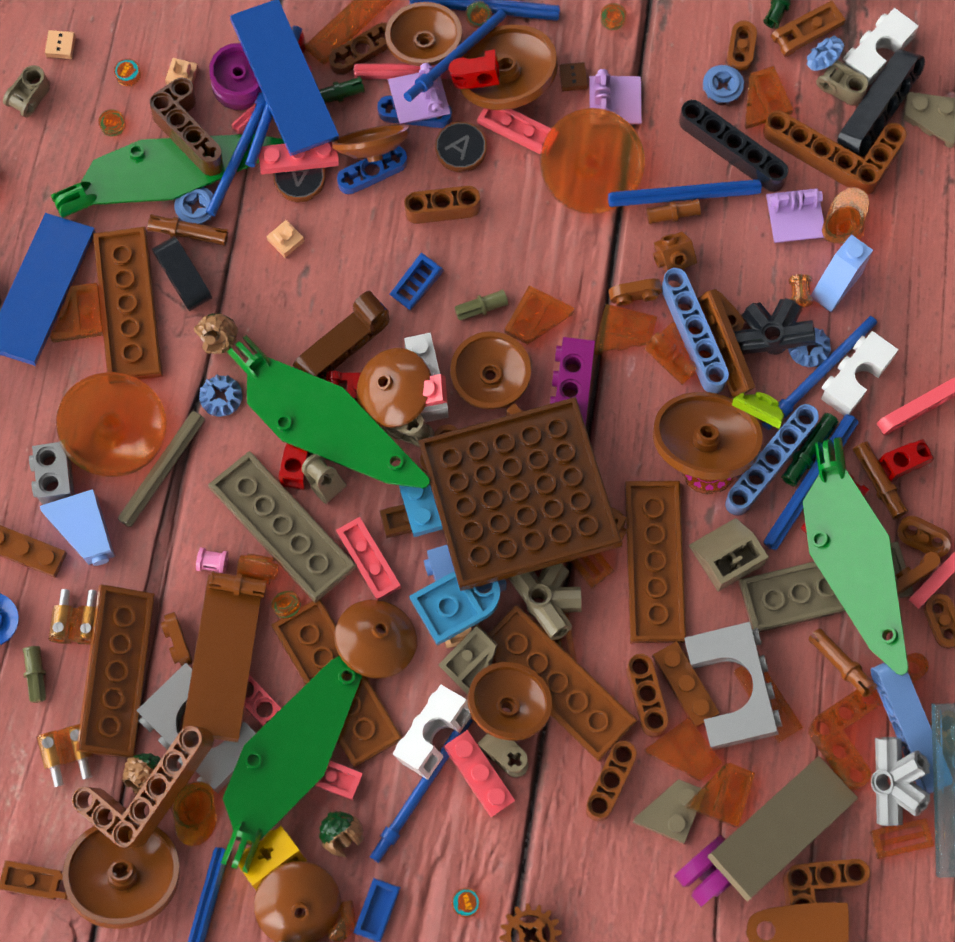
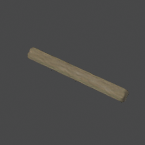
M193 411L187 417L119 515L118 520L127 527H131L204 423L205 418L201 414Z

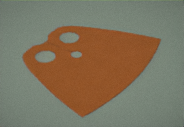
M806 903L764 909L752 914L749 918L746 936L749 942H849L848 903ZM768 921L774 925L775 935L772 939L763 940L758 936L757 927L761 922Z

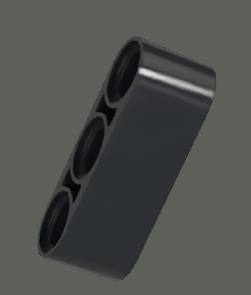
M176 236L152 248L156 259L188 311L213 299L206 284Z

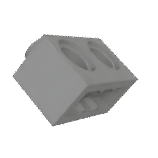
M66 442L32 446L33 455L29 456L31 471H35L36 481H32L34 498L37 497L42 505L75 495L70 449ZM50 456L56 457L53 464L44 465L46 458ZM58 482V487L54 491H46L50 483Z

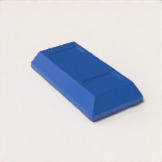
M373 878L353 933L376 942H381L400 887Z

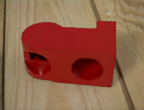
M495 50L485 51V57L472 59L457 58L449 64L453 85L458 89L500 85V65Z
M921 439L883 454L878 461L889 480L894 482L899 477L926 466L935 458L925 440Z
M286 443L279 471L280 484L283 487L305 490L306 477L302 473V465L310 456V452Z

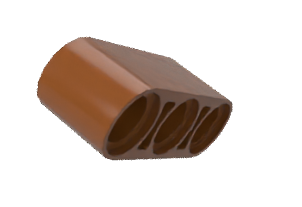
M473 186L412 192L406 196L404 201L405 215L409 222L414 224L471 218L480 211V193ZM466 199H472L474 203L466 205L463 203V201ZM440 202H446L449 204L447 207L440 208L437 206V204ZM414 205H420L423 207L418 211L410 209Z
M636 654L631 657L626 669L629 685L643 732L647 736L658 737L662 735L667 727L668 715L651 658L645 654ZM635 663H643L647 668V672L641 675L636 674L632 666ZM644 689L651 690L655 698L649 702L644 701L640 697V692ZM651 716H656L661 720L662 726L658 729H653L648 725L647 719Z
M620 741L613 746L588 798L586 813L594 821H603L608 818L630 773L637 755L634 745L630 742ZM624 749L629 752L631 759L628 762H620L617 760L615 753L618 750ZM607 775H614L617 777L619 785L615 788H609L604 784L603 778ZM595 800L603 801L607 806L606 812L603 814L595 813L591 808L592 802Z

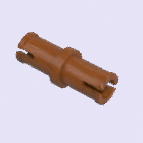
M699 199L680 203L671 201L669 205L646 208L650 225L668 220L677 222L679 218L701 215Z
M212 571L209 589L233 592V595L239 596V593L264 598L267 580L242 577L243 574L237 573L235 576Z

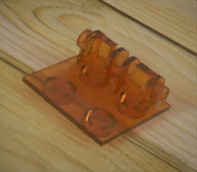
M674 321L661 333H655L651 338V342L644 348L681 385L696 373L695 362L691 361ZM696 327L688 329L692 334L701 333ZM707 351L698 352L703 358L711 357Z

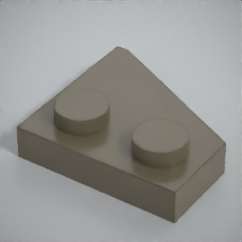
M909 92L905 98L903 120L913 126L920 127L929 136L935 135L945 142V146L953 148L955 143V98Z
M477 625L440 662L439 666L468 695L474 677L482 669L492 665L498 644Z
M678 779L634 818L633 823L684 844L705 790Z

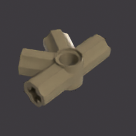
M561 563L543 568L539 577L532 571L508 578L527 604L528 613L536 617L551 640H558L564 637L572 629V624L564 613L581 612L582 610L581 588L562 587L569 575V570ZM536 598H542L545 601L542 603H537L533 600Z

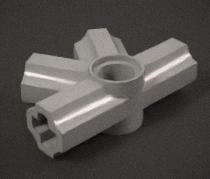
M877 737L875 738L876 772L871 776V787L876 792L877 824L884 826L903 825V808L914 816H919L931 801L930 794L913 783L930 773V764L926 756H923L919 751H914L902 758V738ZM888 777H889L890 780H891V786H890L889 783H888V780H887Z

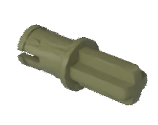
M503 289L483 297L478 295L477 299L455 306L456 316L462 321L479 314L487 315L488 311L507 306V296Z
M40 646L23 648L26 669L23 677L27 678L29 700L32 703L46 700L44 683L46 671L42 667Z

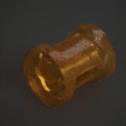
M803 274L791 276L788 279L792 293L790 300L795 301L802 308L811 306L813 304V298L810 297L812 277Z

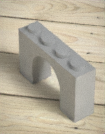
M746 622L685 637L686 648L693 669L720 662H734L745 667L750 672L753 680L752 695L745 706L732 713L704 719L710 747L716 750L779 735L777 727H781L782 722L779 710L773 711L771 700L775 699L772 683H766L764 672L769 670L765 655L759 656L757 645H761L762 642L758 628L753 629L751 623Z
M187 663L136 710L142 716L138 721L149 732L155 729L161 735L158 741L166 750L169 749L180 733V721L186 709L192 668ZM243 722L238 742L224 741L209 751L196 770L200 775L197 781L208 792L213 788L219 793L229 783L243 746L256 733ZM180 757V758L178 759V762L182 765V762H183V761H182V758Z

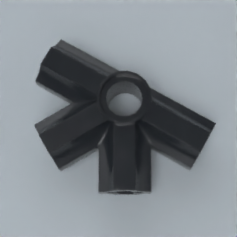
M787 298L780 299L772 316L761 302L752 303L746 307L742 314L743 320L751 329L734 331L743 355L766 351L772 355H778L787 348L815 345L816 335L813 320L796 322L802 312V307L795 303V301ZM773 336H779L775 340H769Z

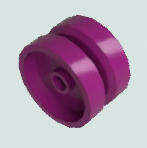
M241 43L226 45L213 55L209 65L212 91L216 99L225 107L233 110L249 109L262 91Z
M722 835L714 839L674 875L683 887H689L698 878L702 881L692 891L691 895L700 907L707 903L714 895L717 898L731 885L707 857L726 840Z

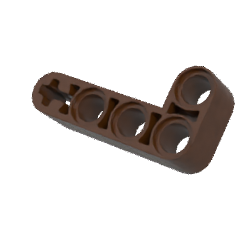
M177 78L154 93L149 100L154 122L204 174L209 176L219 174L224 167L220 146L187 113L196 104L192 82L187 78Z
M371 291L364 292L353 303V313L304 351L294 361L293 367L324 379L326 372L335 370L385 329L390 321L388 309Z

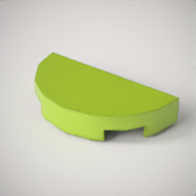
M756 392L755 395H744V393H741L733 399L732 406L780 429L784 413L779 407V402L770 395Z

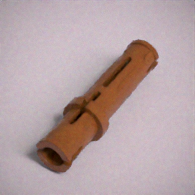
M153 214L150 215L147 225L148 231L165 233L170 235L171 238L173 236H176V238L177 236L222 246H226L229 232L228 229L185 222L178 217L172 219Z
M868 441L854 447L852 451L877 491V498L883 501L892 519L895 520L905 515L908 509L897 493L898 488L887 477Z
M817 629L813 632L817 637L816 639L810 635L809 642L841 672V677L844 681L850 682L863 697H868L873 693L869 689L870 687L876 690L877 684L862 671V666L856 661L853 662L822 629Z

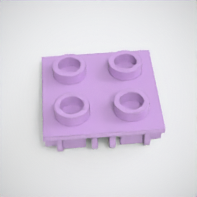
M429 63L422 64L419 73L388 79L400 125L450 114L440 76L433 82V86L425 93L421 92L411 102L404 98V93L415 84V80L434 68Z
M600 69L595 76H589L590 124L642 123L641 76H611L606 69Z
M818 188L766 194L774 243L826 237L820 201H823L822 191H818Z

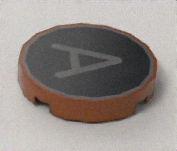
M454 122L439 132L436 138L435 151L439 162L445 168L454 172L471 171L483 162L486 156L487 141L483 132L477 126L468 122Z
M324 168L273 173L277 191L285 199L293 202H306L313 199V196L323 190L326 181Z

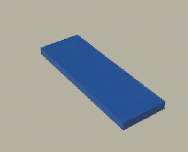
M272 0L230 15V21L290 157L339 139L337 129L280 1Z
M48 213L44 214L0 310V355L36 366L93 239L95 228Z

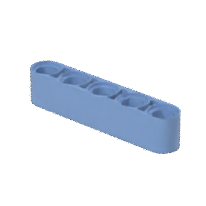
M671 268L664 275L662 294L702 387L707 392L717 394L724 389L728 380L729 372L687 274L682 269ZM677 281L681 286L672 287L668 282ZM687 304L691 309L684 311L678 305ZM696 327L701 333L692 334L688 329ZM707 351L711 357L703 358L698 352ZM709 375H718L721 381L713 382L710 380Z
M809 404L800 405L761 451L753 466L745 471L733 485L725 501V506L729 513L737 516L746 513L811 434L819 419L818 411L814 406ZM807 416L811 423L803 424L798 417ZM785 435L791 436L795 443L787 444L783 441L782 437ZM769 455L775 456L779 463L770 464L766 461L765 457ZM752 475L758 476L762 483L755 485L750 482L749 477ZM736 495L741 496L745 499L746 503L744 505H737L733 502L732 497Z
M886 663L871 668L872 679L877 684V691L897 737L902 738L904 756L914 751H919L923 756H926L930 764V773L916 780V784L929 794L951 784L950 772L908 672L905 675H898Z

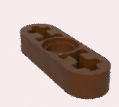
M379 23L333 50L329 56L331 70L339 75L347 74L354 69L355 64H364L388 49L384 37L380 38V33L383 32L385 34L387 23ZM359 44H367L370 47L369 51L364 54L358 53L355 48ZM336 59L345 60V64L337 63Z

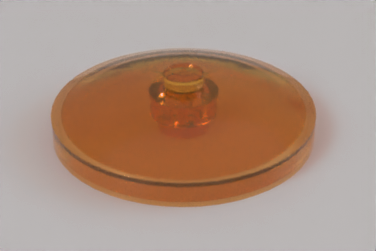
M599 108L577 110L560 119L545 137L540 153L542 178L551 195L563 206L584 214H601L617 208L609 206L608 194L610 192L637 190L645 167L643 146L634 128L619 115Z
M116 372L94 374L77 382L62 398L56 417L57 437L68 458L83 470L99 476H125L147 466L159 453L166 434V414L159 397L141 380Z

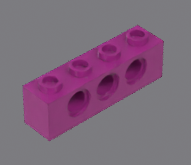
M563 337L562 346H556L555 361L560 362L559 371L553 372L552 387H557L556 396L550 397V404L570 399L563 392L567 389L574 390L577 393L575 397L586 425L595 340ZM570 364H575L580 369L577 372H570L566 367Z

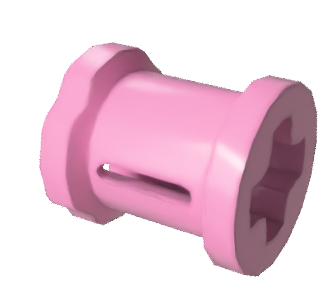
M200 547L197 555L196 571L209 570L225 574L229 552L206 551V548Z

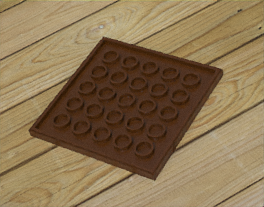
M576 397L418 440L460 591L622 546V540Z

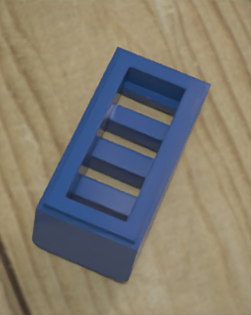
M421 252L389 295L411 311L444 270ZM425 265L432 273L428 275L420 268ZM416 273L426 279L423 284L413 277ZM411 281L419 287V290L416 292L406 284ZM404 289L413 297L409 300L399 292Z

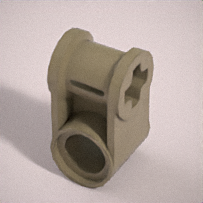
M837 60L828 67L823 76L818 77L816 84L822 91L837 97L848 105L856 106L860 104L866 95L868 80L863 74L854 71ZM855 87L858 88L860 91H853L850 88Z
M36 65L26 67L15 83L6 91L3 97V104L7 107H14L25 118L31 116L50 89V83L44 71ZM40 79L38 83L31 84L33 80Z
M422 415L401 427H381L389 436L420 447L418 440L435 436L433 428L425 424Z
M319 454L311 455L304 461L302 473L310 483L313 492L325 504L330 502L347 486L337 470L333 467H328Z
M487 733L477 743L482 752L509 776L517 778L527 772L529 766L527 754L514 741L499 739ZM520 758L521 765L518 767L514 764L511 767L510 759L518 760Z

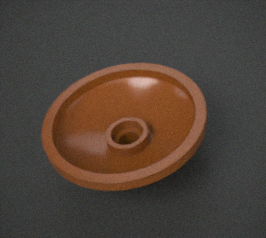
M433 2L413 3L398 10L388 21L385 29L386 44L390 52L398 60L406 64L421 66L424 63H429L430 65H435L461 44L462 26L456 14L441 4Z
M393 124L358 130L340 136L339 139L332 141V146L337 152L352 158H367L368 162L379 161L383 159L384 154L396 149L410 133L409 126Z
M487 331L470 336L458 346L451 360L450 375L456 392L467 403L482 409H500L511 405L524 394L530 382L531 363L525 348L516 339L504 333ZM493 373L496 377L489 380L486 378V375Z
M391 348L380 352L366 364L360 374L357 384L358 404L381 427L397 428L410 423L421 414L427 405L425 403L428 397L423 396L424 381L430 380L431 376L428 365L418 354L408 349ZM388 379L387 385L383 387L384 382Z
M363 600L351 605L342 613L335 627L334 640L339 656L349 668L366 677L388 678L402 672L409 665L416 652L417 635L413 623L400 608L386 601ZM376 628H381L384 633H378Z
M500 662L487 666L474 677L468 691V707L474 721L485 732L499 739L515 741L529 738L537 734L545 726L552 710V697L546 682L534 670L518 663ZM502 708H508L511 712H505Z
M305 861L285 863L270 871L259 884L254 898L256 920L262 931L275 942H316L333 928L341 909L340 891L334 878L324 868ZM297 908H304L305 911L302 914H295Z

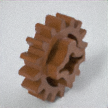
M527 903L525 911H521L517 906L515 907L516 915L514 917L510 914L505 916L509 924H501L500 928L506 931V935L499 936V941L512 942V928L518 933L519 942H525L526 936L521 928L529 932L535 929L537 931L535 937L538 939V942H547L543 939L542 930L546 925L550 932L549 942H558L555 940V937L561 936L562 931L554 929L559 921L558 919L550 921V910L543 914L541 913V905L538 904L535 910H531L530 904ZM528 916L538 918L534 923H524L520 920Z

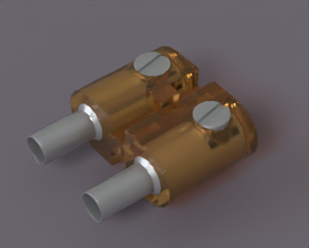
M61 589L59 605L54 606L52 610L49 640L51 642L60 644H71V642L91 644L98 592L89 590L86 606L73 608L72 605H69L70 590Z
M80 724L36 736L44 769H50L54 787L64 785L60 766L78 761L82 780L92 777L88 758L93 757L92 753L76 751Z

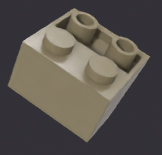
M737 518L689 545L718 592L764 566L769 558L754 533Z

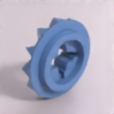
M832 36L818 43L807 56L809 68L813 71L828 68L835 63L844 49L843 41L836 36Z
M715 66L708 70L703 78V90L707 94V98L715 100L716 104L722 102L728 105L731 101L737 100L743 92V77L738 70L731 66ZM720 81L723 84L729 81L727 90L725 88L717 90L718 82Z
M202 187L176 198L174 208L177 216L182 221L197 224L211 220L212 216L207 214L206 210L211 202L213 193L206 187ZM199 198L202 208H197L193 214L191 206L188 205H194Z
M814 327L816 335L815 345L817 347H813L809 355L807 346L788 348L790 356L796 363L805 367H815L822 364L828 358L831 351L830 338L826 336L823 329L819 330Z
M216 374L215 377L206 379L205 384L200 388L199 400L203 409L209 414L218 417L227 416L235 412L240 406L242 390L238 382L230 376H219ZM214 388L219 389L221 392L227 390L225 392L227 403L221 398L214 399L216 397Z

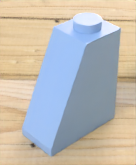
M851 234L834 255L810 298L832 312L863 274L873 249Z
M93 489L40 506L45 517L88 565H103L109 561V558L115 557L100 503Z

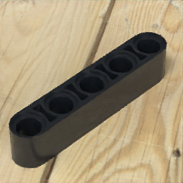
M898 49L893 54L841 130L837 139L839 145L862 157L869 152L923 72L925 66L924 56Z
M688 100L683 104L679 124L684 131L751 179H759L762 187L775 192L783 188L788 175V167L781 159L701 102ZM687 114H694L697 118H689ZM713 128L718 132L710 133L707 131V129ZM728 144H737L738 148H731ZM755 158L759 163H752L748 159ZM776 173L780 178H773L769 174Z

